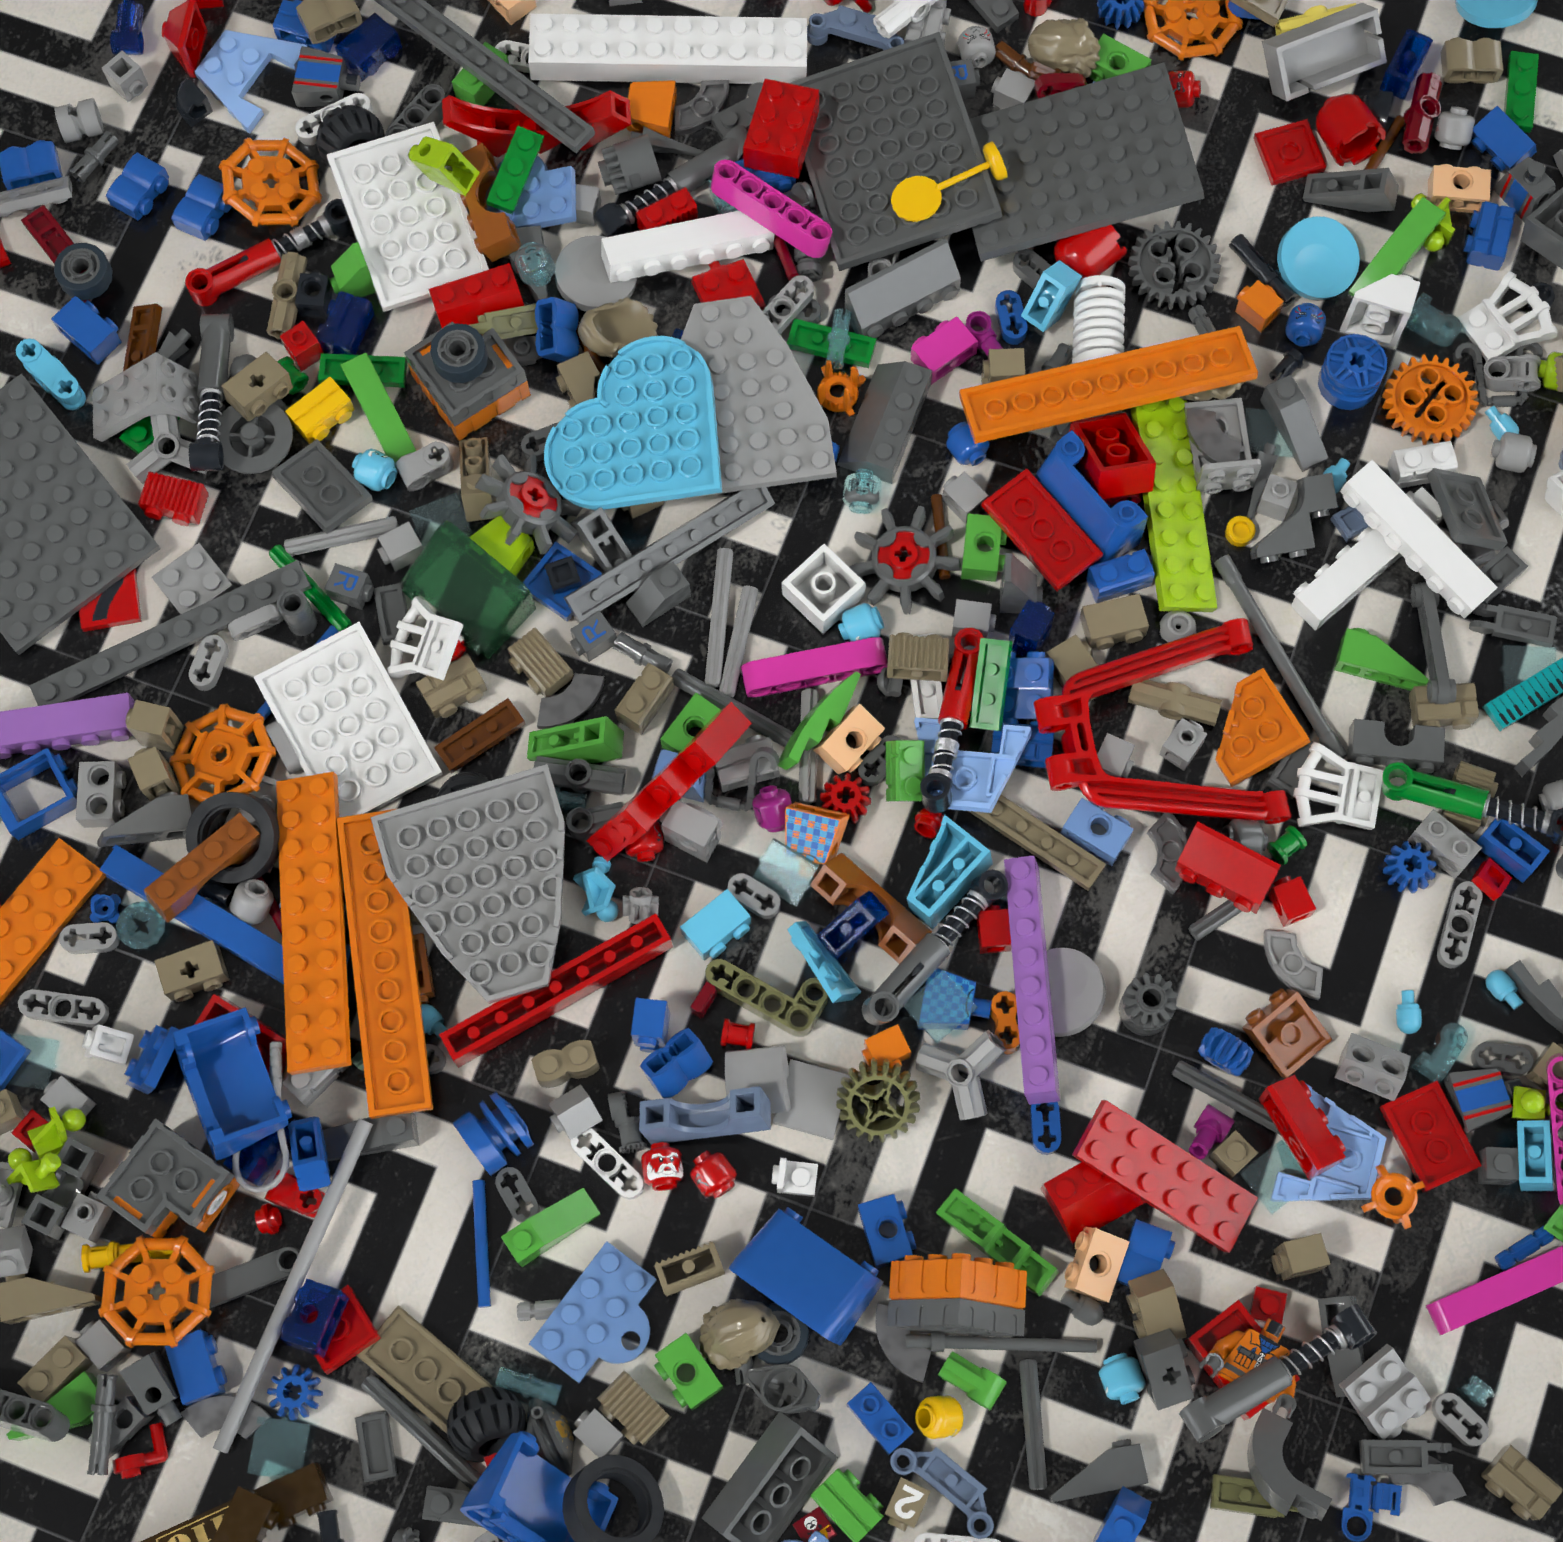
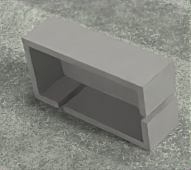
M1360 3L1262 41L1272 94L1285 101H1289L1309 93L1308 88L1317 90L1386 63L1383 38L1376 36L1382 33L1378 9L1365 3Z

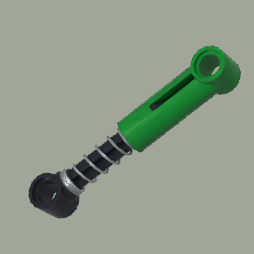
M1395 762L1389 764L1383 771L1382 791L1391 800L1400 801L1405 799L1479 820L1482 817H1495L1497 821L1501 819L1506 820L1510 825L1517 823L1521 824L1522 828L1528 826L1534 828V831L1539 829L1541 833L1550 837L1555 844L1563 846V831L1557 826L1563 822V808L1548 811L1547 809L1543 812L1537 810L1536 806L1532 809L1525 807L1524 803L1517 805L1513 804L1511 800L1506 802L1499 800V797L1491 798L1489 790L1411 770L1404 763ZM1399 777L1405 783L1401 786H1395L1390 783V780Z

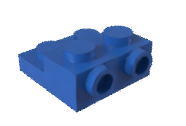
M1011 652L1003 718L1036 719L1034 702L1044 697L1053 696L1054 660L1045 658V652H1027V658H1016V653Z
M156 1025L151 1032L148 1030L144 1032L138 1044V1047L142 1048L139 1058L137 1060L132 1057L124 1075L129 1076L126 1085L146 1094H149L156 1088L175 1049L173 1032L179 1029L171 1026L167 1030Z

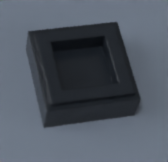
M572 556L544 565L554 594L582 585Z

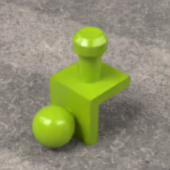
M1423 193L1417 194L1411 202V207L1414 208L1422 197L1426 198L1427 196ZM1447 197L1438 206L1446 212L1445 217L1427 237L1423 245L1430 252L1440 250L1443 244L1447 246L1455 231V228L1452 227L1449 210L1451 200Z
M1514 1086L1512 1118L1531 1121L1545 1120V1116H1550L1549 1104L1546 1103V1090ZM1555 1102L1558 1107L1563 1108L1562 1102Z
M55 1106L49 1108L51 1121L27 1131L39 1159L49 1152L59 1155L68 1139L66 1130L75 1132L83 1128L86 1117L80 1109H68L64 1112L61 1120Z
M16 1148L9 1154L8 1163L14 1171L6 1179L8 1184L22 1183L28 1186L31 1193L57 1188L60 1185L54 1173L61 1166V1159L57 1154L49 1152L42 1159L33 1161L31 1153L25 1148Z

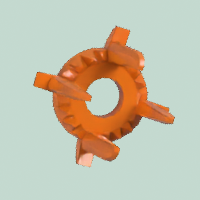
M828 360L826 365L821 367L824 378L818 386L816 398L820 405L827 410L834 412L845 411L850 417L855 414L852 407L858 399V387L866 381L864 375L859 376L857 367L851 368L850 376L842 372L833 373L832 363ZM834 385L844 386V396L839 398L830 394L831 387Z
M1382 1164L1376 1166L1375 1168L1379 1175L1372 1186L1371 1202L1361 1206L1363 1212L1376 1209L1379 1214L1392 1219L1395 1224L1402 1223L1404 1229L1410 1228L1411 1222L1408 1215L1414 1211L1417 1205V1191L1425 1188L1423 1181L1413 1184L1409 1178L1402 1174L1388 1173ZM1388 1188H1396L1401 1192L1402 1201L1399 1205H1390L1385 1200V1191Z

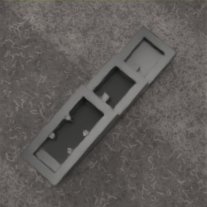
M1563 696L1549 706L1542 715L1549 723L1538 730L1528 741L1534 750L1515 766L1514 769L1521 777L1540 762L1563 736Z
M1521 960L1507 968L1504 972L1516 983L1515 986L1518 988L1519 994L1548 1023L1563 1033V998L1551 981L1548 979L1538 985Z

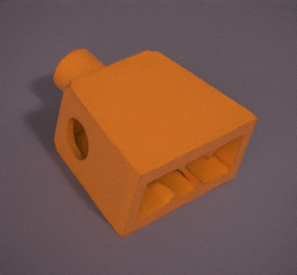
M676 81L631 83L627 98L630 100L631 125L627 127V130L629 132L643 133L645 126L670 138L677 99Z

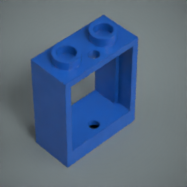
M48 748L0 773V816L9 833L17 840L24 838L77 807L78 785L73 778L68 780L64 773L68 767L61 755H54ZM51 767L66 797L21 821L6 791Z

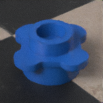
M112 894L111 896L94 895L91 898L92 913L90 914V920L93 923L109 921L114 924L120 919L118 905L121 903V898L117 894ZM105 906L108 907L107 911H103Z

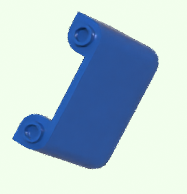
M1071 430L1056 443L1034 477L1102 551V558L1093 564L1096 565L1124 556L1140 544L1148 516L1135 502L1129 500L1121 501L1112 508L1106 504L1076 469V464L1084 456L1085 447L1081 439Z
M246 1007L173 1032L176 1055L215 1161L227 1158L288 1126V1119L292 1117L288 1101L286 1099L281 1101L279 1096H276L257 1045L256 1035L261 1033L259 1024L255 1016L249 1017Z
M789 1207L785 1211L778 1209L736 1256L728 1269L830 1342L841 1346L884 1283L876 1277L880 1271L866 1261L859 1265L802 1225L800 1222L803 1217Z
M525 1431L510 1434L465 1497L460 1511L504 1542H575L565 1525L562 1508L564 1493L572 1478L537 1455L540 1447L532 1434ZM594 1481L588 1492V1509L595 1524L605 1532L619 1498L609 1492L607 1485Z

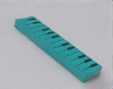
M1563 657L1483 706V709L1500 732L1563 694Z

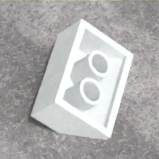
M1391 274L1356 291L1339 332L1349 335H1366L1380 344L1395 348L1411 315L1420 282L1413 280L1412 277L1407 275Z

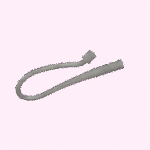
M271 1042L269 1077L276 1096H279L281 1100L282 1043ZM284 1128L277 1131L283 1155V1165L276 1178L267 1185L255 1187L248 1184L242 1178L239 1170L240 1151L233 1154L232 1170L236 1181L245 1190L253 1193L267 1192L278 1186L285 1177L289 1167V1151Z

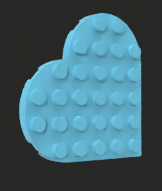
M650 336L631 342L621 348L609 366L606 365L602 371L598 383L597 398L583 401L566 411V416L556 427H552L546 440L544 463L548 477L560 495L579 507L592 510L603 508L604 510L722 493L712 376L702 355L677 338Z

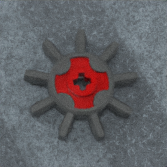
M503 454L499 455L492 467L504 483L482 474L475 485V488L496 497L495 503L485 505L479 514L481 519L501 516L511 526L505 543L509 546L518 539L521 533L534 535L540 554H546L552 546L548 530H552L569 544L578 530L561 518L560 515L577 517L583 507L561 499L559 492L552 482L537 474L536 455L531 454L524 463L523 471L520 472L514 470Z
M918 506L910 526L900 527L895 526L894 518L887 508L881 510L882 522L887 532L878 540L858 531L855 533L856 543L872 551V560L851 565L849 568L859 577L876 573L879 581L867 595L868 602L873 606L881 600L888 589L901 593L900 605L904 615L911 612V592L925 587L931 596L941 602L945 598L940 585L932 579L936 570L956 571L961 568L959 558L938 556L935 549L954 537L952 527L949 524L928 536L922 531L926 521L925 508L922 506Z

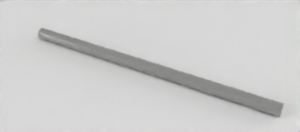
M358 1119L332 1177L331 1184L328 1186L214 1443L213 1448L227 1454L371 1131L373 1124Z

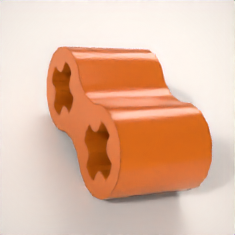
M1002 991L993 997L990 1015L996 1024L994 1034L1000 1039L1003 1037L1004 1032H1009V1036L1013 1038L1011 1044H1006L1005 1039H1000L1006 1049L1003 1054L1008 1055L1014 1053L1020 1046L1019 1028L1016 1022L1017 1005L1016 996L1013 993ZM1001 1002H1006V1006L1011 1007L1007 1014H1004L1003 1010L999 1008Z

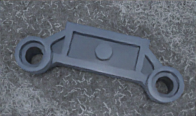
M841 5L838 6L837 10L825 14L815 13L811 15L807 26V41L815 46L824 44L828 39V34L861 42L883 50L904 44V40L897 34L888 39L878 32L873 24V18L876 15Z
M937 1447L932 1452H912L907 1448H899L894 1451L890 1459L894 1472L899 1475L918 1474L966 1514L968 1519L967 1530L974 1538L984 1539L992 1533L994 1524L992 1518L987 1514L983 1496L987 1489ZM898 1457H907L909 1460L908 1467H899L897 1464ZM977 1519H981L985 1523V1529L982 1532L974 1529V1522Z

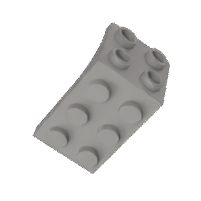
M155 352L93 389V438L103 442L139 420L151 415H174L193 424L197 423L200 413V399L197 396L198 375Z
M1242 398L1185 403V413L1187 407L1216 412L1217 424L1221 431L1230 439L1241 442L1239 461L1210 463L1204 458V455L1197 449L1195 444H1192L1189 438L1190 449L1193 455L1194 476L1197 482L1196 489L1205 494H1216L1221 490L1233 489L1234 491L1241 492L1254 487L1261 469V460L1252 459Z

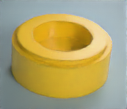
M1236 516L1228 522L1225 536L1230 544L1243 547L1252 542L1256 528L1251 519L1245 516Z

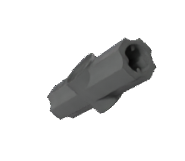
M537 756L533 768L548 764L554 786L570 788L577 793L591 791L622 796L624 791L626 769L589 764L582 759L568 761ZM577 771L587 773L586 777L581 781L572 779L573 774Z

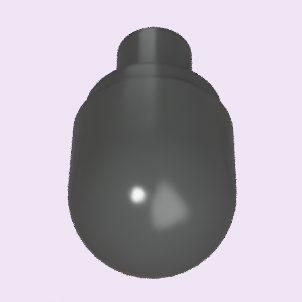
M1069 1291L1063 1294L1060 1302L1071 1308L1070 1313L1074 1315V1318L1089 1326H1094L1101 1322L1104 1311L1100 1303L1083 1294H1080L1079 1297Z

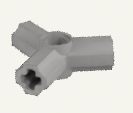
M168 414L150 416L154 441L126 464L142 484H145L148 472L158 473L171 462L191 469L189 464V444L192 442L180 437L177 416ZM168 440H173L175 443L174 451L170 454H164L163 444ZM197 471L205 475L207 471Z
M989 1030L985 1031L961 1055L924 1043L916 1058V1069L947 1080L953 1087L960 1120L972 1119L988 1114L980 1075L1006 1049L998 1036ZM960 1064L965 1065L968 1069L969 1075L967 1079L959 1074L958 1067Z

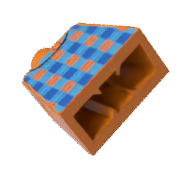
M799 802L786 807V855L801 859L800 875L816 877L818 864H825L836 857L849 820V814Z

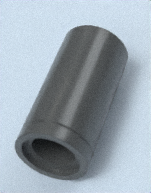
M288 588L282 591L277 598V607L289 629L298 636L309 635L317 626V617L305 594L297 588Z

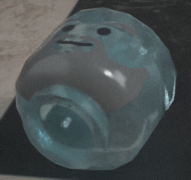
M529 242L522 245L514 258V264L522 281L528 285H535L537 287L546 285L556 270V265L548 248L537 242Z
M858 469L856 473L846 477L843 502L849 507L851 512L869 514L879 506L882 492L880 478L873 475V472L868 469Z

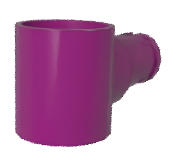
M983 311L970 313L966 319L965 326L978 340L977 348L982 349L987 356L989 349H1003L996 339V333L991 328L990 316ZM980 326L984 330L975 331L972 329V327Z
M1208 1103L1193 1126L1196 1128V1137L1189 1147V1153L1197 1159H1204L1213 1144L1217 1142L1221 1144L1235 1120Z

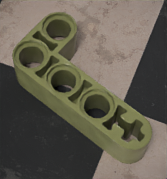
M722 959L711 961L705 970L707 982L716 987L718 994L796 1037H804L812 1031L828 1002V995L817 978L806 980L793 999ZM721 971H724L727 980L719 978L718 981H715L713 973L719 974ZM729 981H731V982L733 983L731 990H729V989H730ZM748 984L755 989L754 993L749 997H743L738 994V989L742 985ZM812 988H817L823 992V997L817 1001H812L807 998L806 993ZM775 999L781 1003V1008L776 1012H769L764 1008L765 1003ZM797 1014H802L807 1017L808 1022L803 1027H796L791 1023V1019Z

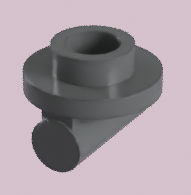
M884 667L877 678L879 690L887 697H899L901 695L903 679L887 678V667Z

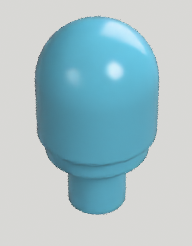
M1495 406L1485 411V414L1492 421L1489 424L1490 430L1499 441L1506 432L1519 434V428L1510 415L1508 416L1506 413L1501 415Z
M1341 458L1336 466L1331 465L1323 473H1332L1336 494L1345 484L1347 478L1345 472L1350 466V462L1344 458Z
M1494 970L1487 975L1486 987L1496 999H1499L1500 1002L1506 1000L1513 1010L1523 1004V1001L1515 993L1518 990L1515 986L1516 983L1506 972Z
M1413 990L1401 991L1402 1004L1397 1005L1396 1009L1397 1026L1403 1033L1413 1034L1422 1025L1421 1009L1419 1004L1414 1002Z
M421 1004L424 1033L429 1035L435 1034L440 1038L439 1034L448 1030L443 1025L444 1019L433 1006Z

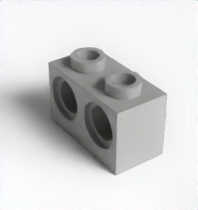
M115 761L79 762L76 820L84 828L110 827L120 821V817H124L125 805L123 799H121V789L126 787V774ZM109 775V779L105 784L97 785L100 777ZM107 804V809L103 813L96 814L98 806Z
M1434 809L1407 840L1413 846L1416 843H1421L1420 851L1422 853L1426 850H1431V855L1428 858L1436 861V864L1454 879L1457 878L1482 849L1481 846Z
M1351 1033L1341 1053L1335 1078L1394 1101L1405 1082L1411 1056Z

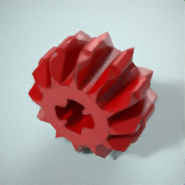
M846 773L844 781H841L840 777L835 775L833 777L834 784L826 782L824 789L827 792L820 794V800L826 802L822 805V808L849 814L852 822L857 823V814L866 816L867 809L865 806L871 805V798L866 796L870 789L868 786L860 787L862 784L860 777L852 782L851 774ZM843 795L850 796L848 803H842Z

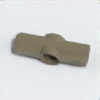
M287 252L282 254L277 281L272 287L274 297L267 333L277 339H280V335L294 327L298 310L295 300L300 273L306 272L308 262L306 257L298 253ZM286 294H292L288 298H282Z
M1151 680L1133 684L1128 703L1157 710L1161 716L1168 719L1181 720L1186 718L1211 726L1216 724L1222 700L1191 692L1188 686L1181 683L1168 682L1162 684Z

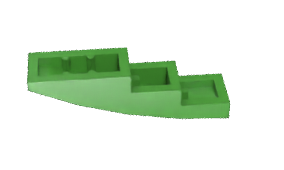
M1422 197L1349 290V294L1354 297L1356 291L1391 274L1401 275L1409 261L1425 244L1427 237L1443 220L1446 212Z
M363 353L340 364L385 455L391 457L396 463L404 455L415 452L416 449L367 353Z
M856 671L824 695L809 711L788 740L779 758V767L788 770L799 763L804 749L808 751L819 744L824 731L828 732L841 723L861 676L860 673Z
M956 1188L936 1212L939 1217L986 1256L993 1259L994 1262L1014 1263V1269L1027 1271L1026 1287L1039 1297L1059 1273L1056 1267L1034 1252L1027 1243L1009 1231L1002 1222Z

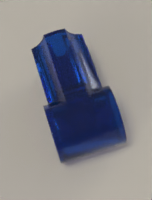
M123 0L122 3L118 4L116 30H112L110 35L111 50L114 55H117L122 50L127 55L143 54L144 38L141 30L144 9L142 4L136 3L133 0Z

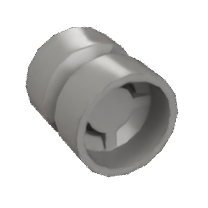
M94 98L78 101L76 107H73L71 104L55 107L56 120L65 143L81 140L83 134H86L88 137L104 134L103 122Z

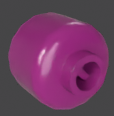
M775 785L763 787L752 801L757 824L768 832L785 830V809L792 804L790 794L784 789L777 788Z

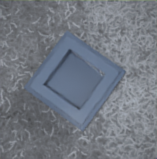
M1350 506L1335 513L1330 519L1346 543L1359 536L1367 527H1370L1365 522L1364 516L1356 508Z

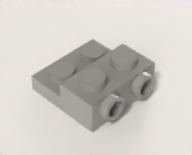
M1388 1344L1339 1384L1369 1431L1381 1440L1397 1437L1402 1431L1401 1425L1409 1418H1417L1423 1415L1426 1411L1425 1405L1431 1400L1417 1377L1408 1371L1394 1348Z

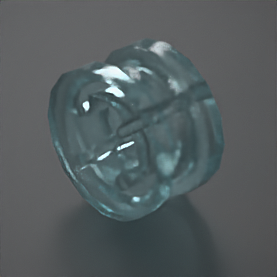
M1472 1375L1469 1378L1470 1384H1464L1461 1389L1472 1401L1481 1407H1485L1487 1405L1486 1399L1493 1398L1495 1393L1481 1379Z

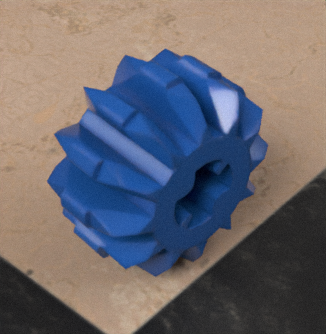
M1098 0L1097 2L1099 18H1105L1106 26L1114 23L1116 30L1121 24L1128 29L1131 26V22L1137 23L1144 11L1143 0Z
M1405 841L1401 848L1397 845L1393 846L1391 849L1392 854L1386 855L1384 858L1388 866L1383 869V873L1392 875L1388 880V885L1397 882L1399 883V892H1403L1407 886L1411 894L1416 893L1418 887L1423 890L1429 886L1428 880H1433L1436 875L1431 870L1436 866V861L1427 860L1431 855V850H1426L1422 853L1420 851L1421 843H1416L1412 849L1408 841ZM1407 863L1413 865V867L1411 868L1413 870L1412 872L1406 870V868L1408 867V865H1406Z
M1211 1028L1204 1035L1198 1050L1200 1056L1204 1057L1206 1061L1221 1071L1223 1070L1234 1076H1240L1247 1069L1253 1055V1051L1247 1043L1231 1033L1218 1028Z
M298 1364L293 1366L292 1374L288 1368H281L283 1379L276 1376L271 1378L273 1383L278 1384L277 1389L269 1388L267 1390V1394L277 1396L269 1403L270 1407L280 1406L277 1415L284 1417L289 1412V1419L292 1421L297 1420L299 1412L304 1418L309 1417L307 1406L318 1409L319 1404L313 1401V1397L323 1396V1391L314 1390V1387L321 1383V1379L318 1377L310 1379L313 1370L307 1368L302 1373L301 1366ZM292 1386L302 1389V1392L298 1393L300 1395L298 1399L289 1397V1392H293L290 1390Z

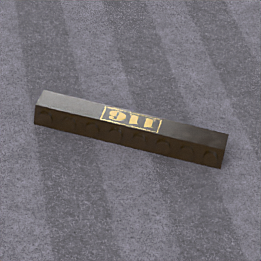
M318 1463L309 1464L252 1490L280 1503L277 1509L280 1515L274 1526H277L279 1531L296 1524V1517L308 1513V1516L311 1517L327 1509L326 1503L333 1501L323 1471ZM231 1500L140 1542H212Z

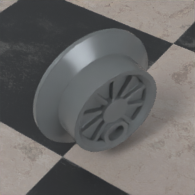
M274 403L267 408L264 414L255 417L250 422L232 406L223 411L222 415L218 418L221 422V425L218 427L220 432L218 439L223 446L224 465L233 471L243 474H257L268 471L278 465L290 450L293 440L291 422L287 414Z

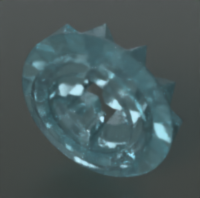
M136 902L127 906L120 913L116 925L117 934L120 940L132 949L147 950L153 944H158L160 937L165 933V919L149 902ZM134 918L142 922L149 921L146 924L149 931L148 934L146 932L143 933L141 930L137 933L135 932L138 927L133 920Z

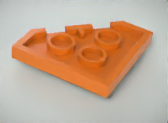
M1264 668L1237 682L1231 710H1229L1223 730L1221 745L1215 758L1217 766L1231 787L1310 743V738Z

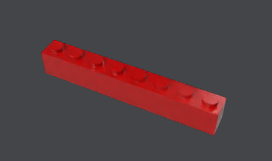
M655 913L553 970L549 986L500 1000L440 1033L439 1036L452 1060L459 1068L673 948L671 938Z

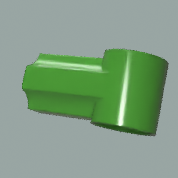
M953 1351L938 1374L945 1381L967 1393L966 1396L990 1411L1007 1383L992 1371L984 1367L979 1368Z

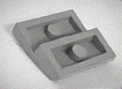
M785 1045L725 1052L726 1097L730 1090L760 1086L771 1101V1113L787 1112L791 1109L786 1078L790 1076Z
M790 1059V1076L786 1078L791 1109L787 1112L775 1113L773 1124L833 1140L840 1118L839 1113L841 1112V1109L836 1107V1101L841 1099L837 1096V1089L843 1087L841 1085L842 1077L850 1078V1076Z

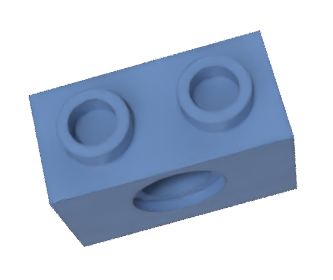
M1081 798L1064 824L1061 835L1110 866H1113L1134 829L1130 827V823L1119 815L1113 817L1103 811L1104 807ZM1100 824L1106 829V833L1097 835L1092 832L1091 826Z

